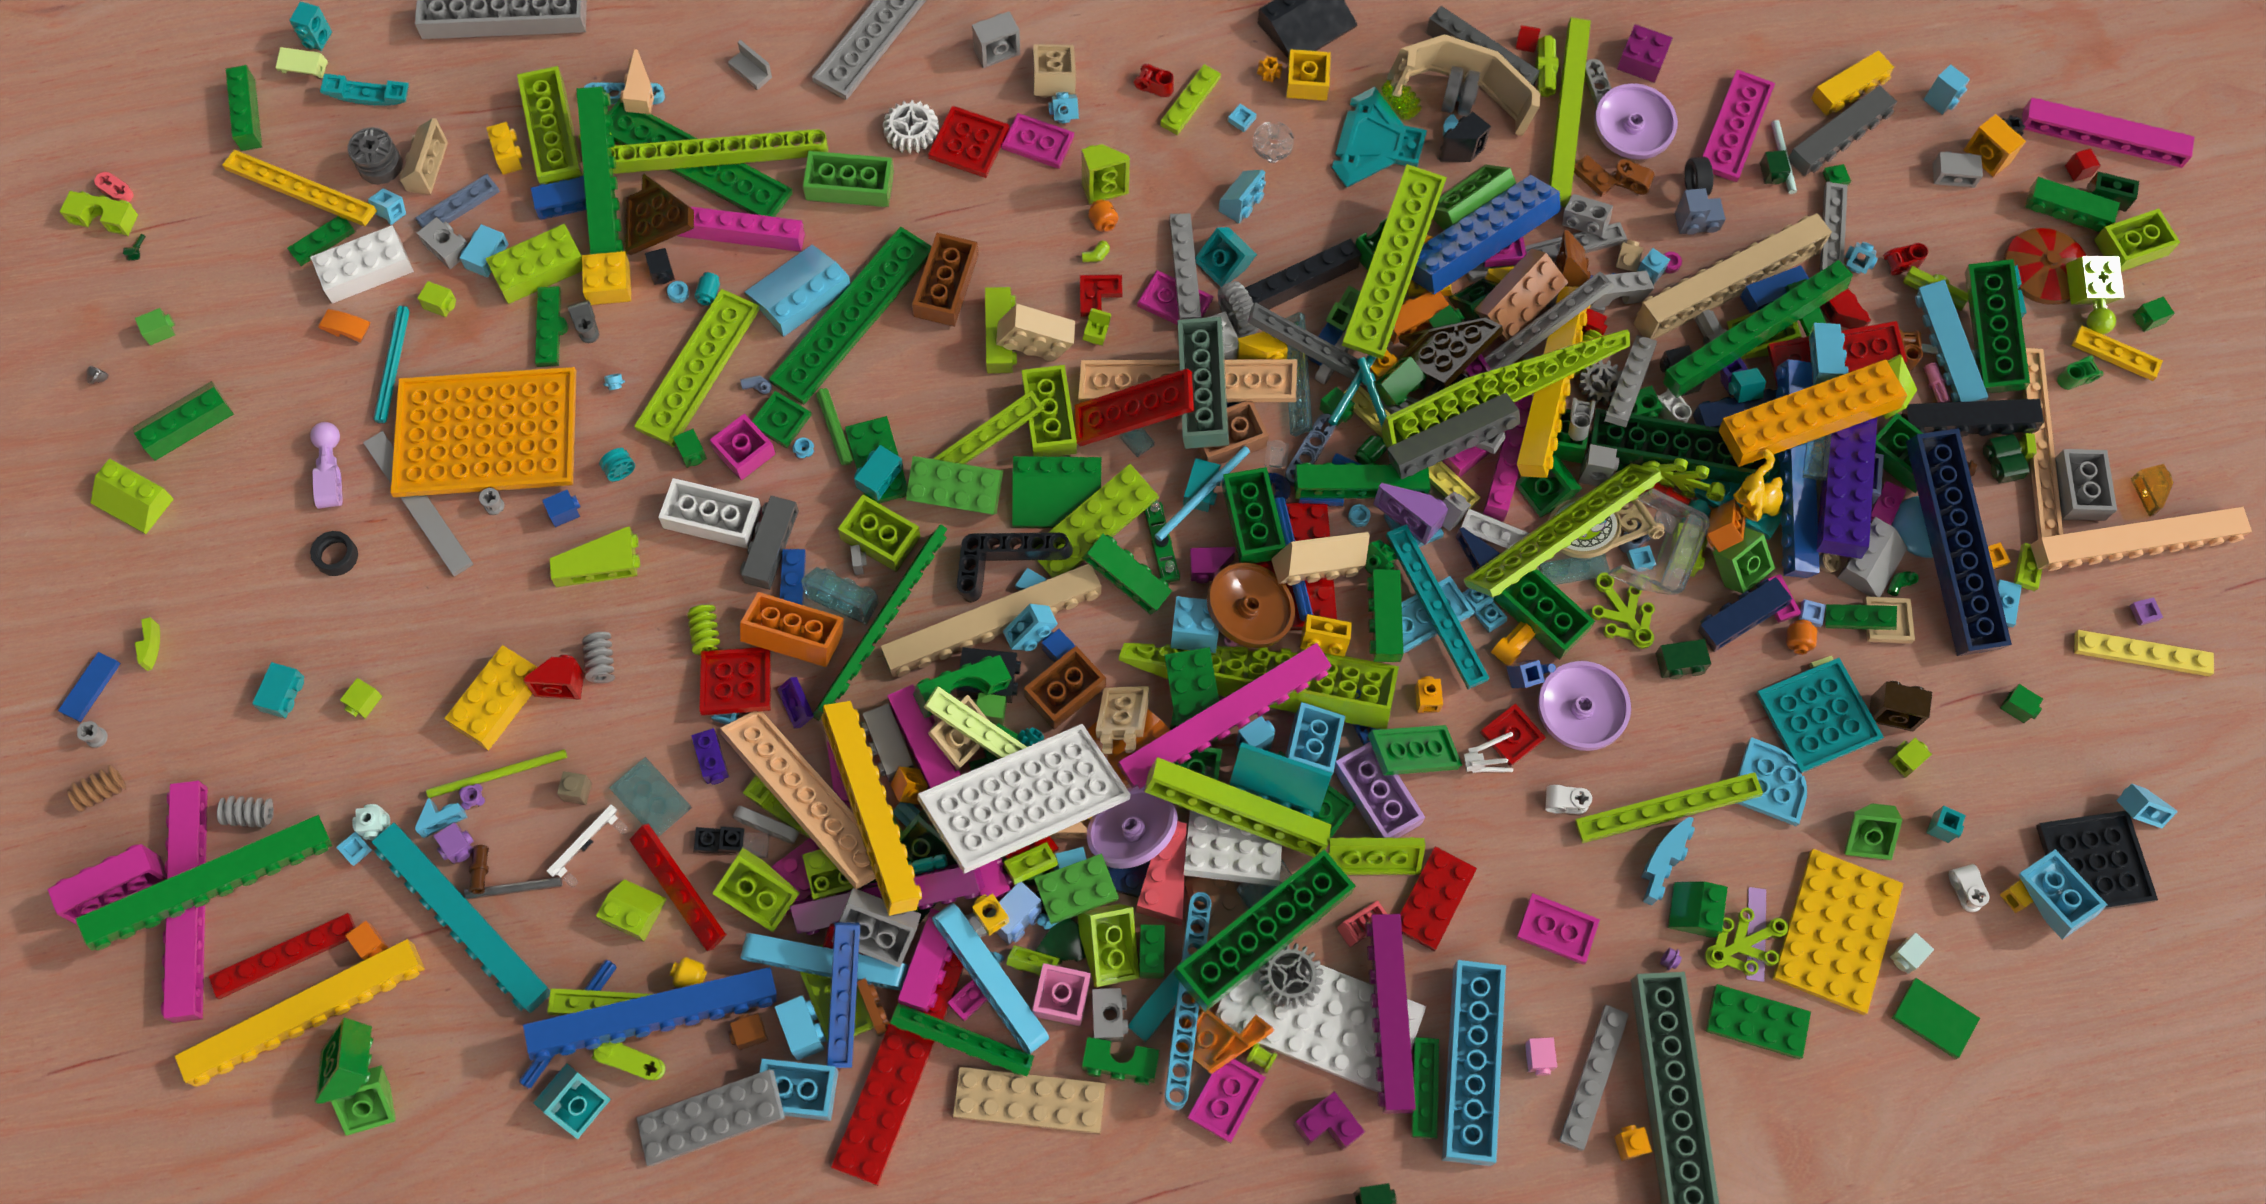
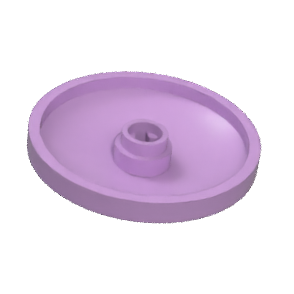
M1624 84L1611 89L1600 100L1594 116L1595 129L1603 144L1614 153L1629 159H1648L1665 151L1676 134L1678 124L1677 115L1671 102L1661 92L1642 84Z
M1575 661L1558 667L1555 672L1550 673L1546 678L1538 695V713L1545 729L1558 742L1572 749L1592 751L1612 744L1623 733L1630 719L1631 702L1625 685L1611 670L1597 663Z
M1138 786L1133 789L1131 787L1127 788L1131 794L1130 800L1096 814L1091 818L1087 829V843L1094 856L1102 854L1106 866L1119 869L1135 867L1151 860L1168 845L1175 833L1177 811L1173 803L1145 793V787L1141 789Z

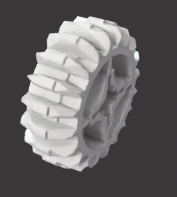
M903 100L901 106L896 103L895 109L889 108V114H885L883 131L887 142L892 144L894 149L899 147L901 152L907 149L909 154L912 150H916L919 153V148L926 150L927 144H933V139H936L937 132L939 131V125L933 109H929L928 104L922 106L921 101L914 104L913 100L906 104Z

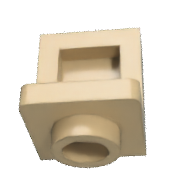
M1627 240L1626 243H1621L1620 245L1621 248L1615 267L1637 272L1643 247H1639V242Z

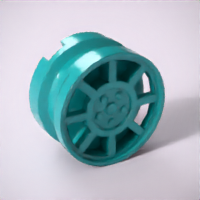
M616 448L607 452L599 461L600 468L605 472L608 480L613 482L629 476L636 466L624 448Z

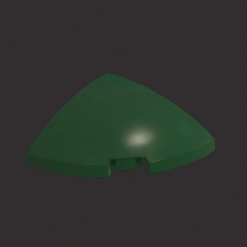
M1070 918L1060 921L1051 927L1035 950L1039 953L1060 958L1058 964L1074 959L1075 962L1086 958L1079 934V925Z

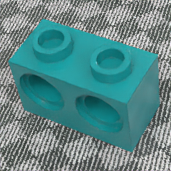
M300 1L289 21L304 47L322 51L332 34V30L319 6Z

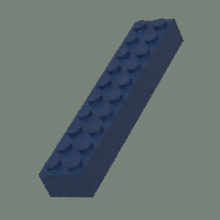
M1959 428L1917 434L1906 441V446L1957 656L2008 647L2012 643Z

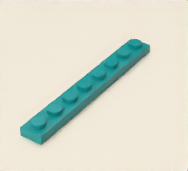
M1406 524L1387 532L1386 537L1466 688L1470 689L1489 680L1487 672L1409 527Z

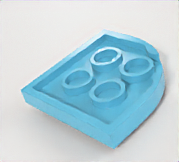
M1751 737L1748 740L1738 776L1755 772L1763 795L1736 804L1797 827L1807 799L1805 777L1802 776L1796 766L1797 762L1788 753L1774 745Z

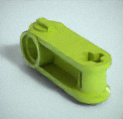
M621 1042L602 1043L600 1047L594 1049L591 1057L595 1061L619 1068L648 1080H659L663 1077L666 1070L662 1060L625 1046ZM654 1065L657 1068V1072L651 1073L648 1070V1066Z

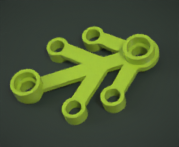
M1682 458L1675 459L1674 464L1661 465L1657 461H1648L1642 464L1643 467L1660 471L1662 479L1659 483L1667 488H1674L1676 484L1686 497H1695L1694 490L1698 488L1707 491L1706 497L1712 501L1719 502L1724 499L1726 490L1723 484L1713 482L1709 485L1694 480L1696 478H1708L1710 470L1706 466L1699 465L1695 471H1686L1688 462Z
M1609 573L1599 574L1595 580V587L1598 591L1606 594L1617 611L1596 605L1590 612L1591 617L1594 620L1606 618L1626 623L1631 629L1619 628L1616 624L1609 623L1603 630L1607 638L1618 636L1632 640L1633 644L1638 648L1645 649L1650 647L1654 642V634L1649 629L1651 616L1655 611L1654 605L1650 602H1645L1641 606L1640 614L1642 619L1639 625L1635 619L1638 598L1642 593L1641 587L1633 584L1628 588L1627 596L1629 599L1626 607L1613 589V576ZM1600 582H1605L1607 587L1600 585ZM1631 589H1635L1638 594H1633ZM1644 607H1648L1651 612H1646ZM1594 610H1599L1602 615H1596ZM1607 628H1612L1614 633H1609ZM1639 636H1644L1646 641L1640 640Z
M1743 908L1738 913L1739 923L1733 944L1725 947L1727 935L1734 928L1733 920L1725 917L1724 922H1727L1730 927L1729 929L1723 927L1722 933L1717 936L1715 945L1710 946L1706 950L1705 960L1714 969H1722L1725 966H1729L1743 971L1747 976H1753L1759 970L1757 962L1753 960L1743 962L1731 956L1741 953L1763 961L1768 966L1775 965L1779 961V955L1776 951L1769 950L1765 952L1751 946L1769 937L1776 939L1783 937L1788 931L1787 923L1781 918H1774L1767 924V928L1746 937L1749 922L1754 919L1755 914L1752 909ZM1743 912H1747L1750 916V919H1745L1743 917ZM1776 923L1782 926V931L1776 929ZM1714 953H1719L1721 960H1717L1714 957ZM1768 954L1774 957V962L1768 960ZM1747 964H1751L1754 967L1753 972L1747 969Z

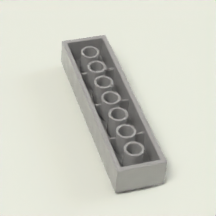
M417 0L415 25L422 39L586 32L587 0Z

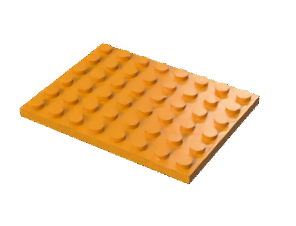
M575 367L399 378L391 495L393 497L481 492L486 488L511 490L573 485L576 404Z

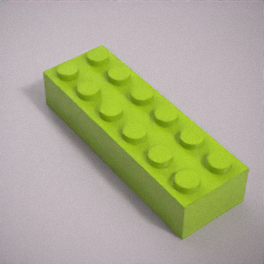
M555 66L517 74L536 174L540 185L583 176L564 80L559 67Z

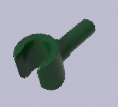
M140 234L133 247L123 249V254L128 255L127 260L140 259L139 249L146 237L144 234Z

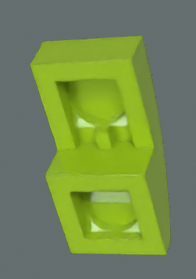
M151 617L141 619L144 640L135 642L138 664L147 671L152 670L160 646V625Z

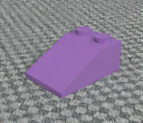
M1384 483L1379 485L1374 505L1400 526L1407 524L1412 535L1424 545L1442 527L1448 511L1445 503L1440 499H1435L1432 495Z

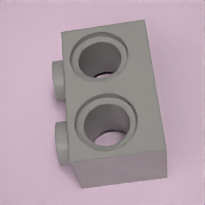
M1573 194L1564 210L1562 225L1602 237L1611 220L1613 205Z

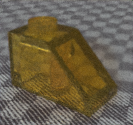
M2165 464L2141 469L2131 478L2149 517L2154 516L2164 507L2174 482L2171 473L2167 470Z

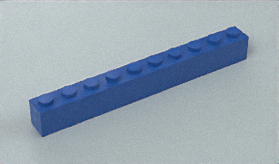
M1788 359L1777 366L1775 373L1777 378V399L1813 386L1811 362ZM1815 440L1779 452L1778 454L1780 462L1779 477H1781L1783 482L1780 523L1782 525L1781 545L1783 547L1782 567L1784 576L1810 578L1820 573L1819 552H1816L1818 516Z
M771 967L532 1022L523 1025L530 1061H545L552 1055H570L576 1052L577 1049L585 1047L586 1049H595L606 1042L620 1043L625 1041L627 1037H645L653 1031L661 1030L666 1032L682 1024L691 1026L707 1018L717 1020L724 1017V1014L732 1012L742 1014L747 1012L749 1008H767L777 1002V993Z

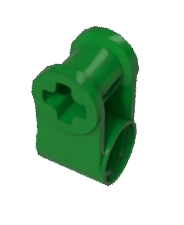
M2091 355L2069 364L2060 373L2057 382L2063 389L2070 390L2092 383L2101 378L2104 373L2102 370L2099 371L2093 361L2094 357Z

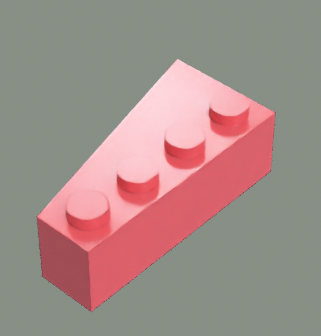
M1177 821L1175 833L1168 845L1150 861L1136 912L1182 926L1187 824Z

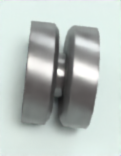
M1452 66L1441 111L1452 113L1456 101H1459L1458 114L1467 117L1471 112L1472 104H1475L1480 72L1470 70L1467 73L1465 82H1462L1463 69Z

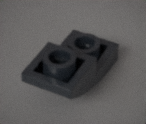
M721 826L720 829L696 827L693 852L739 853L743 847L744 828Z

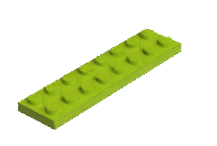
M724 289L720 290L636 422L635 430L671 447L676 445L673 437L683 433L759 312V305Z

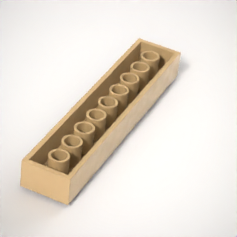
M1818 213L1810 217L1808 215L1804 216L1797 224L1785 226L1779 233L1768 235L1760 243H1752L1746 250L1733 253L1725 261H1717L1711 268L1700 270L1690 279L1684 278L1675 287H1667L1655 297L1649 296L1642 302V307L1637 312V317L1633 324L1643 337L1655 340L1695 319L1703 311L1712 310L1741 295L1747 285L1787 271L1818 255L1832 231Z

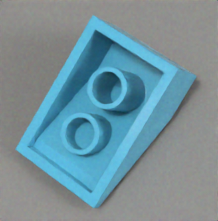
M2056 849L2019 873L2020 879L2045 922L2062 940L2097 917L2107 905Z

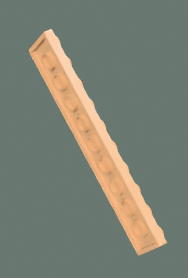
M1297 359L1225 360L1227 402H1296ZM1081 360L1079 403L1180 371L1179 360Z
M762 711L751 712L720 728V734L855 889L876 879L854 813Z

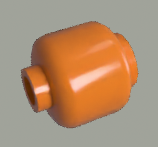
M1097 200L1090 206L1088 216L1096 230L1108 232L1114 229L1119 216L1110 201Z
M1808 620L1794 621L1787 628V647L1799 655H1805L1809 651L1814 650L1817 646V628Z

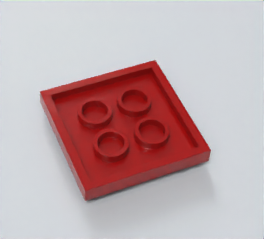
M952 105L928 154L929 159L987 178L1010 129L1009 124Z
M757 647L701 651V716L771 711V650Z

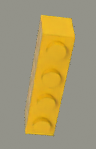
M1878 50L1817 86L1811 100L1826 116L1832 112L1837 113L1845 104L1849 102L1854 103L1860 95L1868 94L1877 85H1884L1888 82L1894 66Z

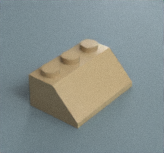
M432 118L417 128L416 134L412 137V146L410 152L406 154L404 170L400 172V181L408 192L428 195L432 193L448 144L436 118Z

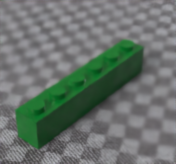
M1311 463L1296 464L1294 472L1295 498L1375 499L1381 483L1429 494L1430 491L1429 467L1404 479L1400 478L1391 464L1378 465L1376 463L1356 465L1354 463H1346L1344 465H1334L1333 463L1312 465Z

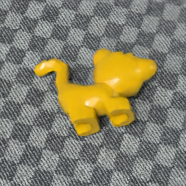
M1768 449L1763 451V456L1766 458L1765 464L1759 467L1755 473L1749 475L1741 487L1733 494L1736 501L1743 505L1740 509L1741 513L1747 519L1756 522L1762 518V514L1776 516L1780 512L1783 499V482L1781 477H1776L1771 482L1764 484L1763 476L1773 468L1775 462L1774 454Z

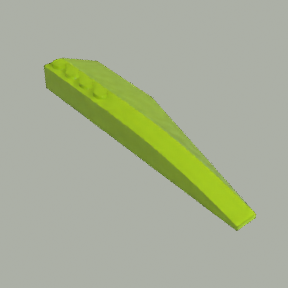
M1124 643L1119 655V661L1168 679L1164 655L1189 650L1171 648V644L1157 648L1154 644ZM1217 646L1216 653H1211L1218 695L1224 697L1231 695L1300 652H1291L1289 648H1281V652L1268 651V648L1248 651L1247 647ZM1324 653L1332 665L1327 671L1329 675L1318 682L1316 679L1308 682L1309 687L1300 693H1297L1295 690L1288 694L1290 698L1282 704L1278 705L1275 702L1268 706L1296 713L1301 702L1344 715V722L1375 729H1387L1399 666ZM1357 689L1361 691V696L1358 699H1356L1357 697H1359V694L1356 693Z

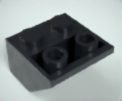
M1473 111L1467 117L1463 116L1454 129L1450 128L1444 134V142L1440 147L1439 160L1441 162H1471L1485 149L1491 126Z

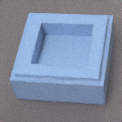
M1804 599L1801 602V614L1798 620H1808L1814 626L1821 627L1823 625L1826 605Z

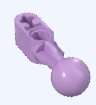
M320 422L310 432L311 442L319 449L316 468L313 469V495L318 509L342 506L343 503L341 472L337 466V459L333 456V448L339 443L340 433L338 428L332 423Z

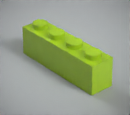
M1011 287L985 288L987 374L1013 373V365H1017V352L996 345L998 321L1016 305V297L1011 295Z

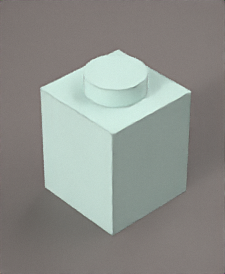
M1914 933L1896 949L1890 958L1898 969L1909 974L1916 970L1935 949L1917 933Z

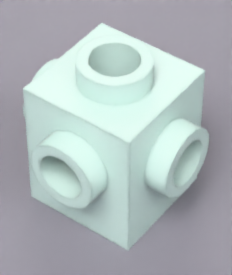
M365 805L364 808L356 809V817L352 819L353 829L365 840H374L390 826V816L379 805Z

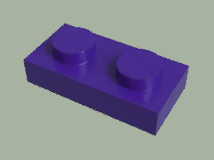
M790 677L777 690L793 728H802L814 715L798 678Z

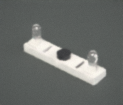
M610 805L547 870V873L553 878L557 875L562 877L568 871L564 866L580 850L585 852L593 844L594 841L591 838L606 823L609 822L612 825L618 819L614 815L617 809ZM621 820L613 826L621 834L628 832V827ZM570 872L563 878L571 887H575L578 884V880Z

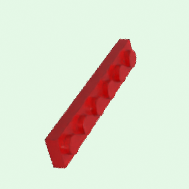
M649 824L642 825L629 839L706 951L713 950L724 939L726 933Z
M346 913L209 975L215 997L222 999L349 941L345 935L356 928L351 914Z

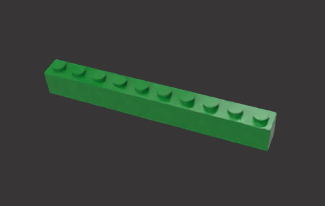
M1840 260L1834 262L1667 369L1663 384L1676 398L1680 397L1848 289L1853 274Z
M316 815L75 918L85 944L91 950H101L110 946V942L119 938L127 939L136 934L135 931L142 928L155 927L165 918L178 917L185 913V910L188 908L203 906L210 901L209 899L218 895L220 897L226 896L241 885H252L262 876L277 874L282 870L281 868L290 864L292 866L300 864L308 856L323 854L333 845L319 815Z

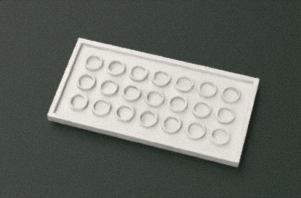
M1080 724L918 794L917 799L965 874L1128 801L1131 794L1084 725Z
M1285 958L1276 963L1278 965H1291L1295 959ZM1301 963L1300 972L1310 982L1309 971ZM1319 965L1315 968L1323 969V974L1317 976L1323 979V984L1317 985L1321 989L1319 994L1313 993L1315 996L1313 1001L1306 998L1307 1005L1304 1007L1298 1001L1297 1009H1293L1292 1002H1289L1287 1009L1283 1008L1284 1001L1280 1000L1279 1004L1275 1005V996L1269 1000L1266 998L1270 990L1261 991V987L1266 983L1258 982V978L1264 974L1259 973L1257 970L1222 998L1215 1016L1240 1034L1252 1018L1257 1015L1274 1029L1273 1033L1258 1042L1261 1046L1373 1091L1381 1092V1082L1376 1081V1067H1379V1057L1374 1055V1043L1378 1042L1377 1033H1373L1372 1019L1376 1018L1375 1008H1371L1370 1000L1371 994H1374L1373 985ZM1294 967L1292 972H1289L1285 985L1294 978L1296 967ZM1271 970L1272 980L1276 987L1280 989L1282 980L1276 975L1275 971ZM1292 986L1286 993L1296 994L1304 991L1306 988ZM1407 999L1412 1049L1414 1038L1417 1035L1426 1006Z

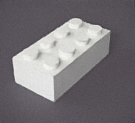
M393 225L310 257L323 290L332 304L414 272L401 239Z
M673 478L658 518L664 529L748 549L762 508L758 498Z

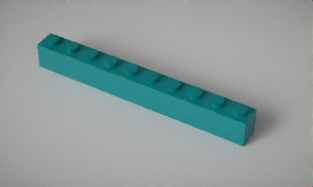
M393 822L371 841L377 847L374 850L376 855L382 861L388 859L392 864L389 866V869L398 878L402 875L407 880L404 885L413 894L417 891L422 896L419 901L428 911L431 908L434 909L437 913L434 918L443 927L448 925L452 929L449 934L456 942L461 943L463 941L468 946L465 949L466 953L474 961L479 958L483 963L480 968L489 977L494 975L499 980L496 985L504 994L510 992L513 995L514 999L511 1001L520 1011L526 1009L529 1013H532L550 996V989L396 823Z

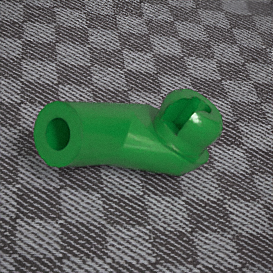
M1911 571L1895 574L1887 593L1892 596H1898L1901 587L1910 586L1918 582V574Z

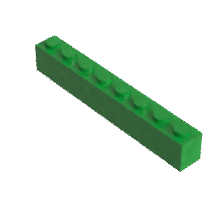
M602 86L576 88L590 254L623 252L622 240H619L618 234L621 231V221L617 219V211L620 210L619 199L615 198L618 182L617 178L613 176V169H616V160L611 152V148H614L613 135H610L609 129L613 125L612 116L608 114V106L611 105L610 95L606 93Z

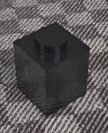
M666 248L645 253L654 285L666 284L669 281L675 280Z

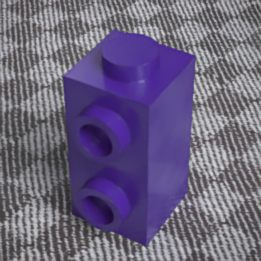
M714 728L691 735L706 784H719L724 779L729 778L718 735Z

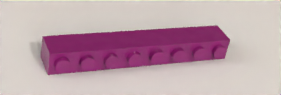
M957 863L938 870L936 868L934 871L921 874L914 873L915 885L920 886L922 898L918 903L920 910L932 907L935 902L941 901L942 904H948L956 901L957 897L964 896L965 899L977 897L979 892L985 887L980 867L964 874ZM877 882L858 888L860 891L883 899ZM852 890L813 900V897L793 903L790 908L797 934L806 932V935L816 934L820 932L821 928H829L830 923L839 922Z
M1401 914L1371 915L1369 922H1366L1365 931L1366 937H1370L1371 946H1367V958L1372 960V970H1369V983L1374 985V994H1371L1370 1000L1371 1008H1375L1376 1018L1372 1019L1373 1033H1377L1378 1042L1374 1043V1055L1379 1057V1067H1376V1081L1381 1082V1092H1378V1106L1382 1107L1383 1114L1413 1113L1416 1110Z

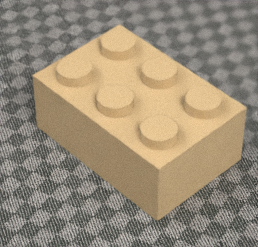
M1016 304L998 321L996 345L1003 346L1008 350L1024 352V354L1029 356H1038L1046 361H1055L1074 344L1075 321Z

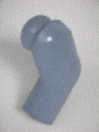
M762 376L740 379L743 390L754 388L762 394H768L772 389L771 383Z

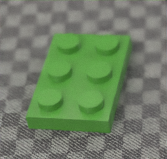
M1102 854L1034 878L1051 925L1119 900Z

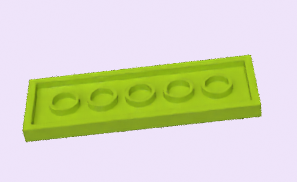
M1129 464L1048 532L1064 533L1073 546L1071 557L1066 560L1037 561L1052 578L1076 569L1085 561L1082 559L1083 555L1101 534L1104 533L1111 537L1115 536L1160 497L1137 470ZM1039 544L1035 549L1041 548L1043 544ZM1065 544L1059 545L1057 549H1061Z

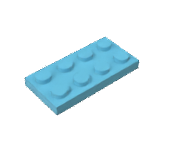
M1451 576L1438 582L1459 622L1474 615L1475 611ZM1417 594L1402 602L1403 650L1406 653L1437 636L1438 633Z

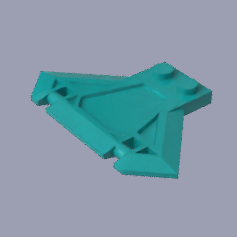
M1376 87L1351 98L1350 106L1355 107V110L1347 112L1336 150V156L1341 157L1340 161H1333L1332 169L1345 187L1348 188L1393 164L1403 166L1408 164L1418 167L1427 130L1405 126Z

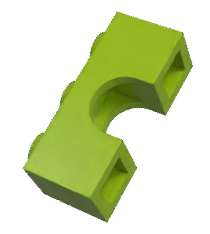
M69 191L60 210V213L68 223L89 227L95 217L102 215L100 222L108 232L129 236L138 217L132 205L125 200H111L105 196L97 197L83 191Z

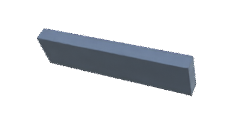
M488 174L415 217V219L422 228L436 217L442 223L446 221L449 224L496 195L500 190Z

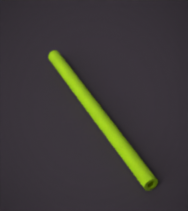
M563 749L426 790L428 798H433L460 790L469 785L484 783L567 758V753Z

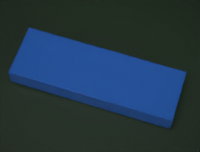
M98 652L58 711L81 723L121 663Z

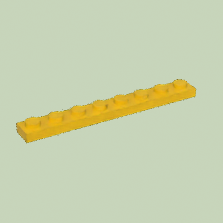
M233 150L222 164L226 171L364 227L377 212L376 208L371 204L237 150Z

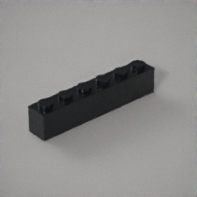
M1350 238L1245 287V290L1248 291L1254 304L1256 302L1269 310L1359 268L1362 254Z
M2040 399L1908 404L1901 413L1905 420L1922 433L1959 428L1961 437L1969 434L1987 436L1992 433L2010 435L2023 432L2024 434H2032L2038 432L2044 423Z

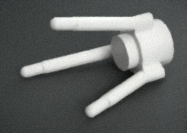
M1509 732L1477 747L1468 748L1469 753L1464 754L1466 771H1472L1473 773L1513 772V768L1485 767V765L1507 763V758L1484 760L1483 753L1478 754L1479 751L1512 737L1513 733Z

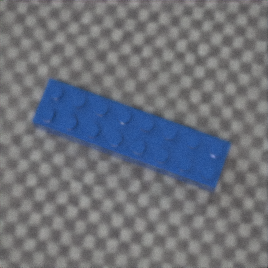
M1529 175L1423 244L1411 280L1435 295L1561 211L1560 191Z

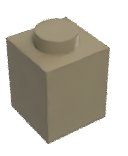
M563 771L557 794L563 802L586 805L592 782L586 775Z

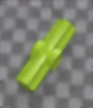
M1549 35L1538 38L1535 63V68L1539 70L1537 90L1542 97H1549L1556 92V75L1559 60L1556 57V39Z
M1911 266L1903 280L1904 284L1917 290L1920 287L1945 280L1957 310L1962 311L1968 301V293L1951 285L1949 279L1941 274L1932 276Z

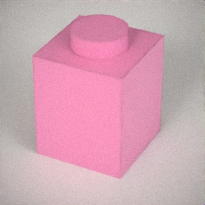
M1554 1038L1529 1039L1525 1043L1528 1072H1536V1076L1550 1075V1071L1557 1068Z

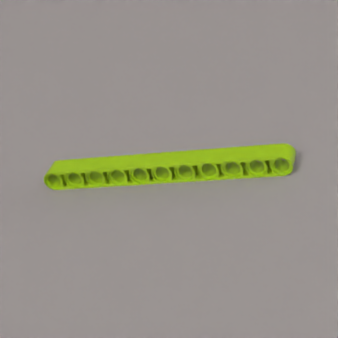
M1570 17L1567 27L1549 185L1560 191V204L1564 208H1566L1571 199L1591 24V20Z
M820 129L619 145L611 148V152L616 160V169H613V174L808 158L809 151L828 152L829 147L826 134Z

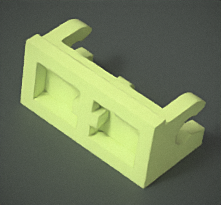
M280 47L276 69L282 71V73L291 71L318 76V78H323L328 61L319 52Z

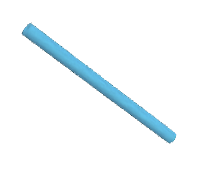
M1243 446L1155 534V537L1162 541L1222 481L1223 474L1230 473L1250 453V450Z

